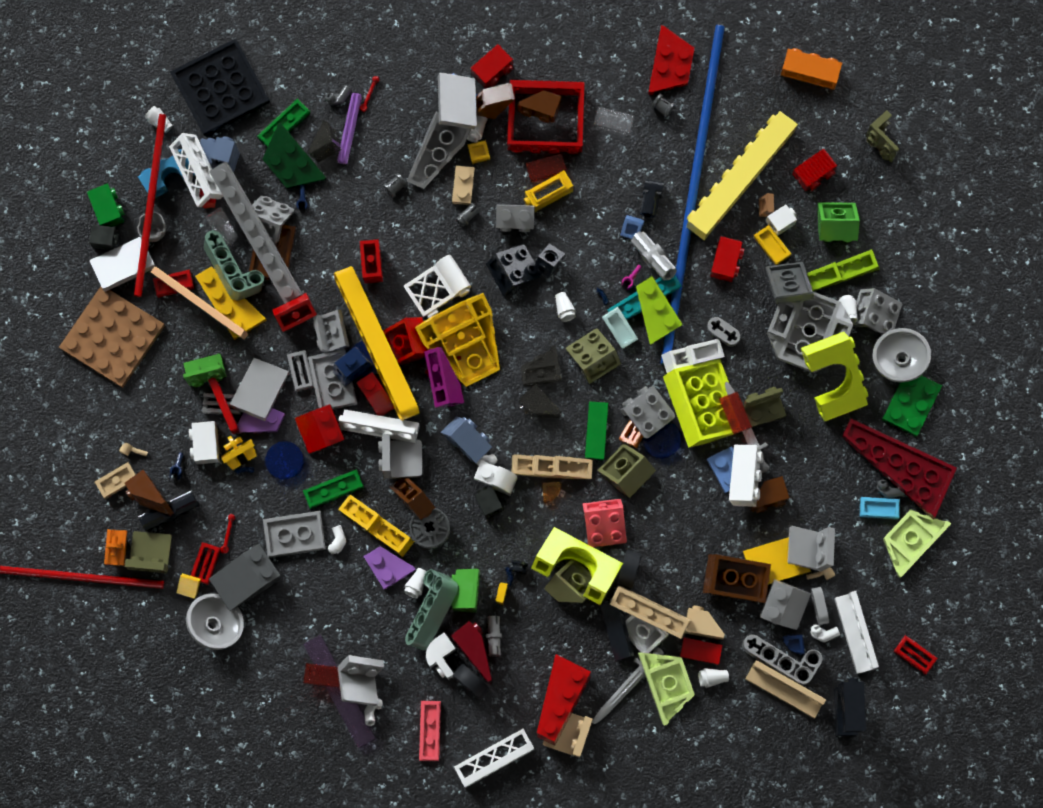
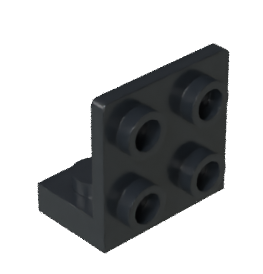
M524 244L495 253L486 263L503 296L510 294L518 285L542 276L541 273L533 268L535 262Z

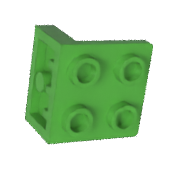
M221 354L183 363L186 374H183V377L189 386L200 387L204 385V382H208V379L213 377L218 382L223 377H227Z

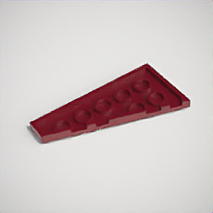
M850 419L842 438L934 520L957 467Z

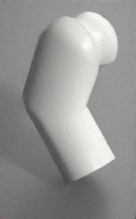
M341 525L332 528L335 539L328 546V551L331 554L340 553L346 544V538Z
M378 699L376 706H366L364 716L367 726L375 724L374 711L375 709H381V699Z

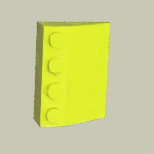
M720 359L676 368L663 376L688 448L742 432L726 392L725 382L729 383Z

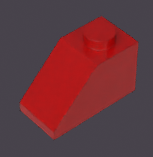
M373 372L357 382L359 389L378 416H384L394 409L390 398Z

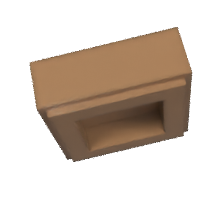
M767 193L759 198L760 217H766L774 212V194Z

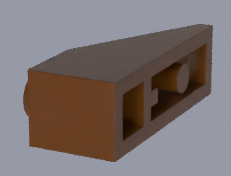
M144 470L124 483L128 488L126 493L132 501L136 499L144 507L168 515L173 514V511Z
M407 477L399 478L390 486L391 490L420 520L428 517L432 510L436 508L425 493Z

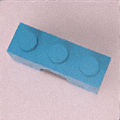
M174 156L160 160L155 198L168 191L164 184L165 177L168 174L178 173L183 178ZM186 158L185 162L186 169H188L189 166L188 158ZM150 168L145 169L138 176L147 193L151 176Z

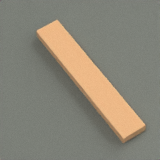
M153 268L152 274L244 340L248 336L244 329L159 268Z

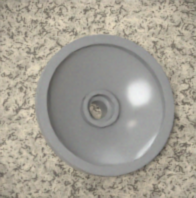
M907 328L893 329L884 333L877 340L873 349V362L877 371L883 377L894 382H909L919 378L925 373L931 361V349L927 340L920 333ZM899 359H905V362L901 363Z
M205 594L198 597L192 602L186 614V625L191 637L198 644L208 649H226L235 644L243 632L244 620L240 609L237 607L229 611L219 594Z

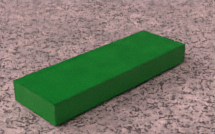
M296 99L257 135V138L268 148L280 122L290 133L311 113L310 110L301 101Z
M589 401L585 459L604 460L608 403Z
M356 469L303 490L309 508L313 509L363 489L364 486Z

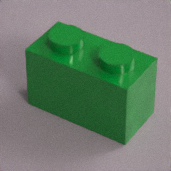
M107 183L87 191L100 226L113 227L124 222L122 216L125 213L121 204L117 205L115 199H118L115 188L111 189Z

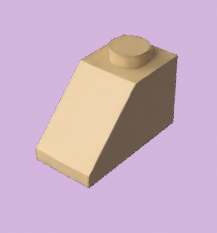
M692 606V608H688L686 618L692 621L687 626L685 634L723 640V631L710 613L704 611V607Z

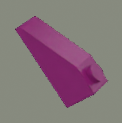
M442 347L425 351L435 408L453 407L464 403L461 384Z

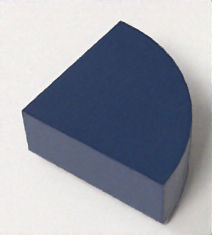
M803 635L782 637L785 646L791 652L793 651V653L795 652V654L799 655L805 654Z

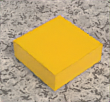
M486 140L468 144L472 164L490 160Z
M182 573L177 593L195 599L201 579Z
M506 583L499 584L496 596L497 604L504 605L508 588Z

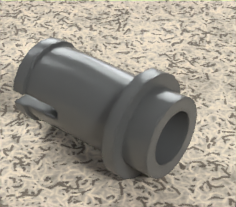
M473 203L461 214H457L456 221L460 226H468L469 221L480 212L478 208L471 212L475 207Z

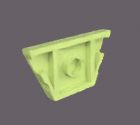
M910 510L895 525L883 540L899 578L907 572L951 523L938 519L933 520L929 515H922L919 512Z
M640 652L638 655L660 719L665 726L683 708V705L689 702L695 695L681 657Z

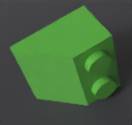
M818 202V233L820 240L825 242L858 241L860 220L856 203Z
M479 569L456 570V575L452 574V579L457 582L458 591L451 604L453 611L476 613L480 580Z

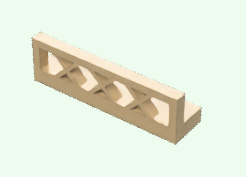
M618 586L610 605L682 639L687 626L692 621L622 586Z
M757 660L745 678L750 683L812 718L816 717L821 706L826 701L823 697Z

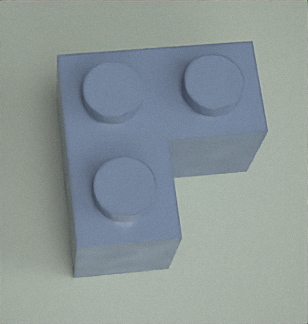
M217 137L216 140L213 138H208L207 140L202 138L200 144L211 168L214 169L220 164L228 162L234 173L240 155L234 140L229 137Z
M456 416L441 431L442 435L453 446L459 448L474 463H477L492 448L488 443L490 439L484 433L480 434L476 430V424L465 417L460 418Z

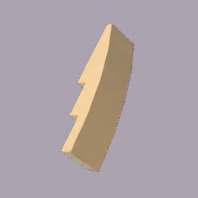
M514 454L512 455L511 472L516 475L533 477L592 479L593 460L562 456L549 457Z

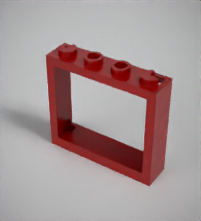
M510 80L514 101L509 105L508 150L515 153L522 152V150L530 151L531 153L549 151L552 154L560 152L578 154L582 152L584 82ZM544 90L556 95H578L577 142L514 141L515 94H537Z

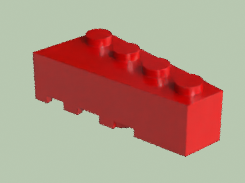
M557 654L555 655L537 729V737L554 746L591 678V671Z

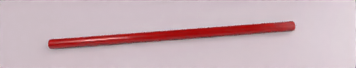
M159 114L134 292L136 297H142L166 123L165 114Z
M0 566V574L164 588V581Z

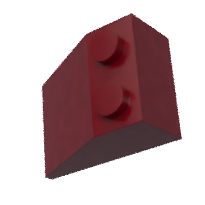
M468 621L451 637L486 682L491 685L493 682L482 638L483 631L476 622L472 624Z

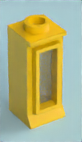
M563 170L554 177L525 191V198L523 200L526 205L535 206L534 212L573 192V184Z

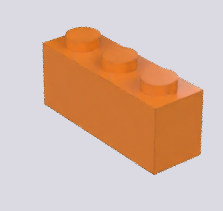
M788 49L781 76L835 90L842 63L834 58H822L815 53H803L800 49Z

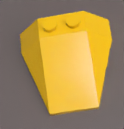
M484 293L463 300L415 327L423 345L428 350L442 347L456 377L465 387L500 370L492 310ZM461 356V360L458 361L456 357Z

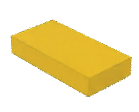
M770 225L753 236L774 265H779L792 255Z

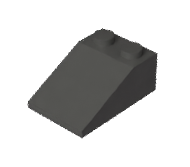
M257 544L209 578V581L228 610L232 611L279 582L280 574L261 545Z

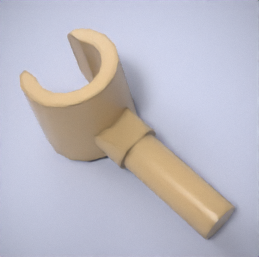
M124 443L119 449L126 456L131 451L143 456L148 454V452L136 449L128 443Z
M828 568L806 576L809 580L824 575L825 579L828 580L834 577L835 573L832 568Z

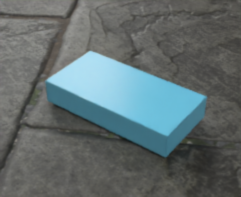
M860 498V517L899 519L900 499Z

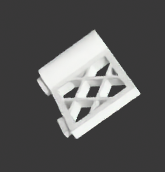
M447 255L441 258L433 267L405 284L404 288L422 316L430 318L439 313L438 308L453 298L466 296L470 292L471 285L453 257ZM435 271L438 276L437 283H426L428 275ZM415 284L423 285L421 295L413 294L410 287ZM426 286L436 287L434 297L424 296ZM438 289H446L450 295L444 299L437 298ZM423 298L433 300L431 308L426 311L421 307Z

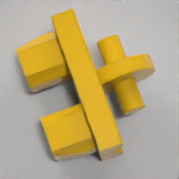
M229 436L227 438L230 442L224 445L226 451L232 447L234 449L222 455L221 459L234 470L241 465L236 456L243 453L248 461L257 456L253 447L254 443L250 439L237 446V444L243 442L241 437L233 440Z

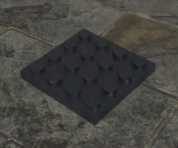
M236 38L170 71L204 136L270 103L267 94Z

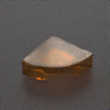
M562 482L542 483L544 503L550 502L558 496Z

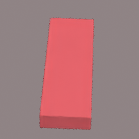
M421 701L419 761H439L441 701Z

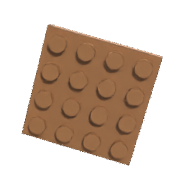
M100 286L59 348L123 388L165 327V324L111 290L104 292Z

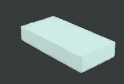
M618 307L602 316L622 349L638 340Z

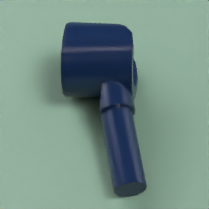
M300 185V199L297 201L296 206L300 209L299 204L304 202L306 204L305 209L307 210L308 203L305 200V185Z
M181 452L178 454L175 466L170 468L169 477L171 478L172 474L176 473L178 474L177 480L181 478L182 469L180 466L184 455Z

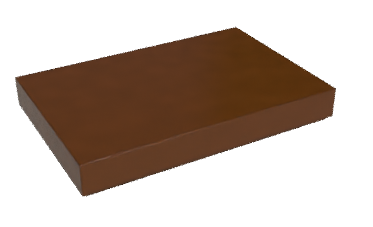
M283 225L279 241L274 245L289 269L296 227ZM253 249L249 272L253 270L260 271L264 275V279L271 280Z

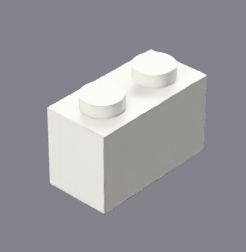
M216 422L192 423V429H189L190 441L193 440V448H190L191 459H194L196 464L220 462Z

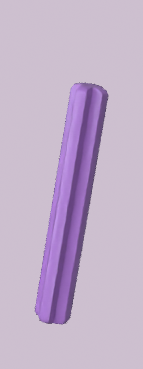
M352 93L337 159L340 164L348 163L362 99L361 94Z

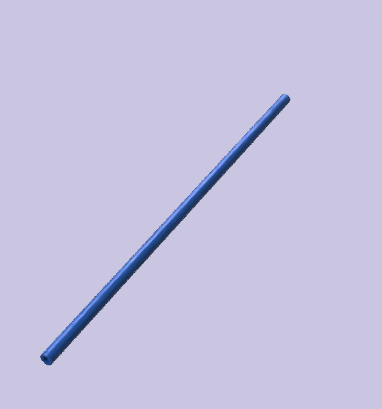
M722 25L715 26L677 258V272L675 276L682 287L691 238V230L686 227L688 223L687 217L693 210L695 211L724 35L725 27ZM682 287L671 295L670 305L677 316ZM675 330L665 336L662 354L672 351ZM661 356V362H660V364L664 365L663 359H662V356Z

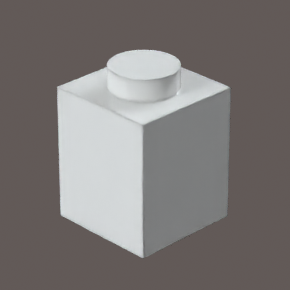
M784 205L767 216L766 223L770 225L778 236L795 225L797 215L792 208Z

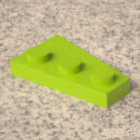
M652 276L636 286L649 342L652 345L683 324Z

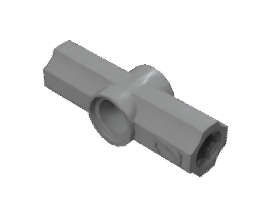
M645 232L636 233L631 243L639 251L647 266L653 268L663 280L672 279L677 270L668 260L660 245H655Z

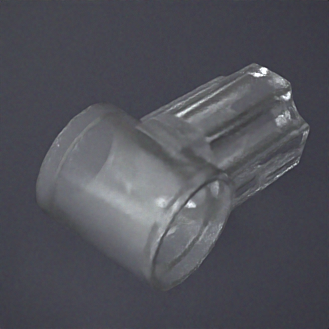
M221 206L205 216L211 228L222 235L226 245L233 244L239 238Z

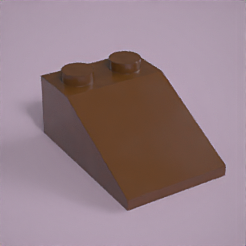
M708 554L703 593L765 603L771 564Z

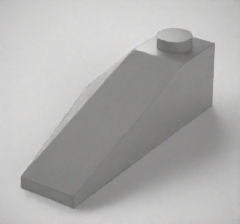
M436 111L407 182L424 189L464 146L471 129L439 124V112Z

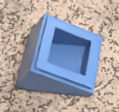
M627 215L620 236L632 239L636 233L642 231L644 220Z

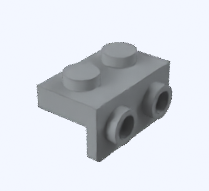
M497 204L496 228H500V231L505 232L511 231V228L519 229V232H530V229H534L535 206Z
M341 310L313 317V327L318 338L317 345L321 352L328 353L349 347Z

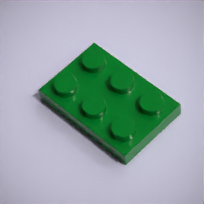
M922 375L909 382H900L882 420L917 437L942 385Z

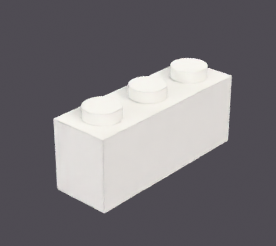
M734 445L729 501L733 506L756 507L757 500L760 499L758 482H761L762 479L760 463H763V452H761L757 445Z

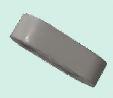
M719 317L709 320L707 330L712 336L729 347L738 344L740 333L737 329ZM712 323H719V328L723 331H720L719 329H715L714 331L712 329ZM725 332L729 335L735 334L736 340L728 341V335Z
M812 588L811 597L818 625L829 623V617L822 588Z

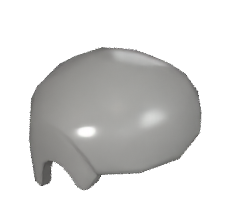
M153 212L149 242L159 241L166 232V223L162 215L157 212ZM145 214L140 216L139 225L137 226L141 239Z

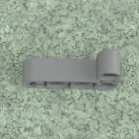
M756 635L747 636L742 643V648L747 654L801 686L811 681L822 662V655L817 650L808 651L801 661L798 662ZM752 640H754V645L756 647L760 648L761 645H763L764 647L760 651V653L757 654L756 652L759 649L753 647L752 649L748 648L749 643H747V641L751 642ZM765 650L773 652L774 657L772 660L764 658L763 653ZM808 655H815L817 663L810 664L808 662ZM781 661H788L790 663V670H783L780 666ZM799 671H804L807 674L806 681L798 679L797 674Z

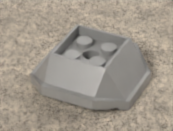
M813 292L814 299L779 303L767 332L778 360L809 372L811 371L805 365L801 348L841 332H845L849 337L853 327V323L841 302ZM810 328L813 330L814 334L807 335L805 334L804 329Z

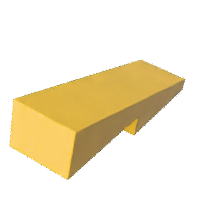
M349 495L338 509L401 557L406 554L414 543L408 535L390 524L352 495Z

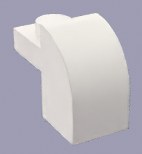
M481 460L474 480L490 485L494 490L510 496L517 481V475L503 467H497Z
M445 633L435 638L429 644L426 651V660L430 668L437 664L436 670L442 678L446 676L449 680L453 677L454 673L444 659L455 652L456 648Z

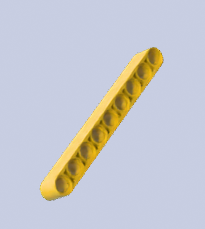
M350 266L334 272L336 284L399 419L403 421L419 414L418 405L353 267Z

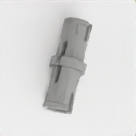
M488 616V634H486L489 643L488 656H501L500 638H502V634L500 633V616Z

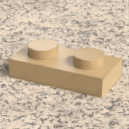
M456 166L452 204H471L475 167Z
M127 462L96 480L95 484L103 498L106 499L126 487L124 483L136 474L130 463Z

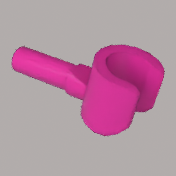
M640 265L636 267L629 277L623 278L622 285L625 281L631 283L627 290L632 288L633 280L642 268Z

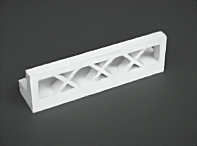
M182 133L169 147L196 206L202 207L210 198L221 199L223 195L209 172L212 168L197 136ZM180 144L182 145L181 154H179L177 149ZM186 158L189 160L188 169L185 166ZM193 173L196 175L195 184L192 182ZM200 188H202L204 193L201 199L199 197Z
M345 409L343 416L340 415L339 417L341 430L382 437V434H390L391 439L416 443L420 427L418 422L401 421L400 419Z
M856 591L834 598L856 674L878 668L879 666Z
M521 729L454 766L462 784L467 788L535 749L524 729ZM522 734L527 744L520 748L512 746L514 738ZM501 745L509 748L508 754L502 758L495 756L497 748ZM492 750H494L493 755L487 754V753L491 752ZM483 755L492 757L490 764L486 767L478 766L479 758ZM465 765L473 766V774L464 778L460 768Z

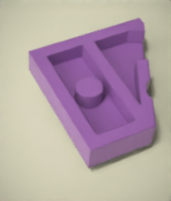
M272 408L266 421L243 413L237 425L240 430L237 434L278 432L285 413Z
M381 546L364 556L384 590L416 571L412 565Z

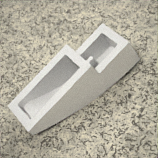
M719 339L689 345L661 355L667 373L676 368L725 357Z

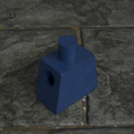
M354 347L334 363L333 373L343 386L346 387L372 367L373 364L361 349Z

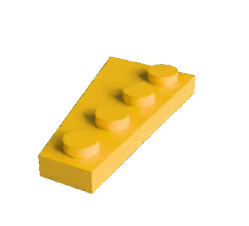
M212 266L195 276L214 308L246 332L267 321L246 299L238 301L231 299ZM228 329L234 340L239 337Z

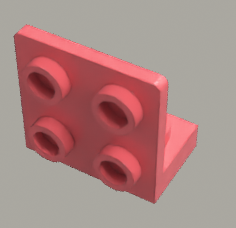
M621 499L583 503L589 546L600 547L627 542Z

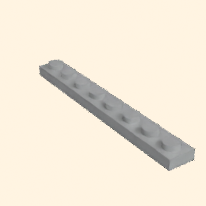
M224 162L210 170L212 178L283 302L287 303L302 295L301 290L228 162Z

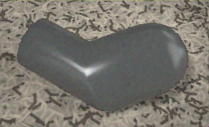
M344 85L339 94L327 93L325 100L332 106L343 104L352 92V89Z
M886 480L878 481L877 490L884 497L890 499L905 496L898 487H890Z

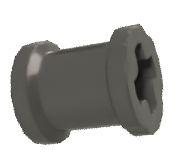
M659 94L652 103L651 108L657 109L667 118L676 104L668 102Z
M398 173L395 174V178L388 184H383L385 190L393 198L396 197L398 191L408 186L407 182Z

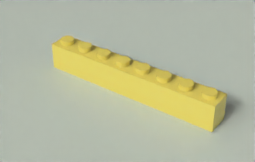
M781 111L776 116L773 114L767 121L768 126L765 129L761 128L755 136L757 139L753 143H748L744 149L745 153L743 156L739 155L734 160L733 168L731 170L727 169L721 177L723 180L719 184L716 182L711 188V194L708 198L704 196L699 202L698 206L700 207L696 212L693 210L688 215L686 227L703 240L708 237L795 132L798 124Z

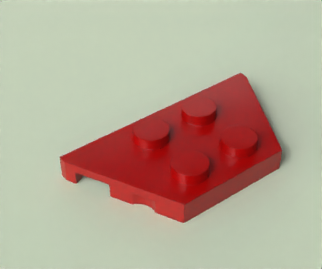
M662 25L648 91L649 95L661 90L667 91L674 87L688 85L694 47Z

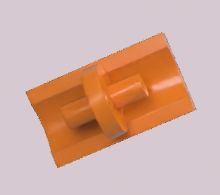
M107 529L105 565L125 566L127 530Z

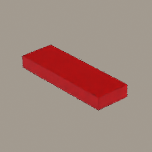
M214 377L208 379L230 431L233 435L239 433L240 430L217 379Z

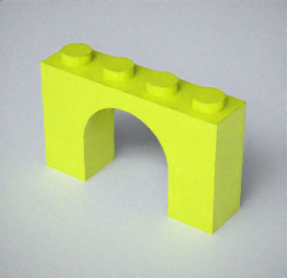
M845 332L801 348L805 365L811 372L832 364H842L846 367L845 379L838 388L814 397L818 412L824 421L868 405L866 399L868 392L862 384L864 377L861 370L858 369L860 364L859 358L856 353L854 354L853 350L855 343L853 338L848 337Z
M554 527L538 552L531 569L549 577L556 564L562 560L572 559L581 562L589 569L592 577L583 596L601 605L623 563Z

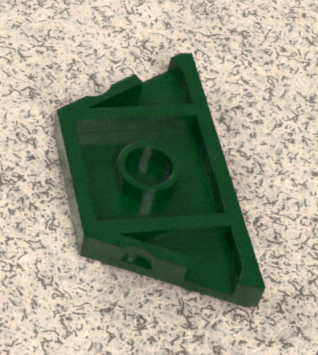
M280 122L263 156V161L286 189L298 185H306L311 182L327 179Z

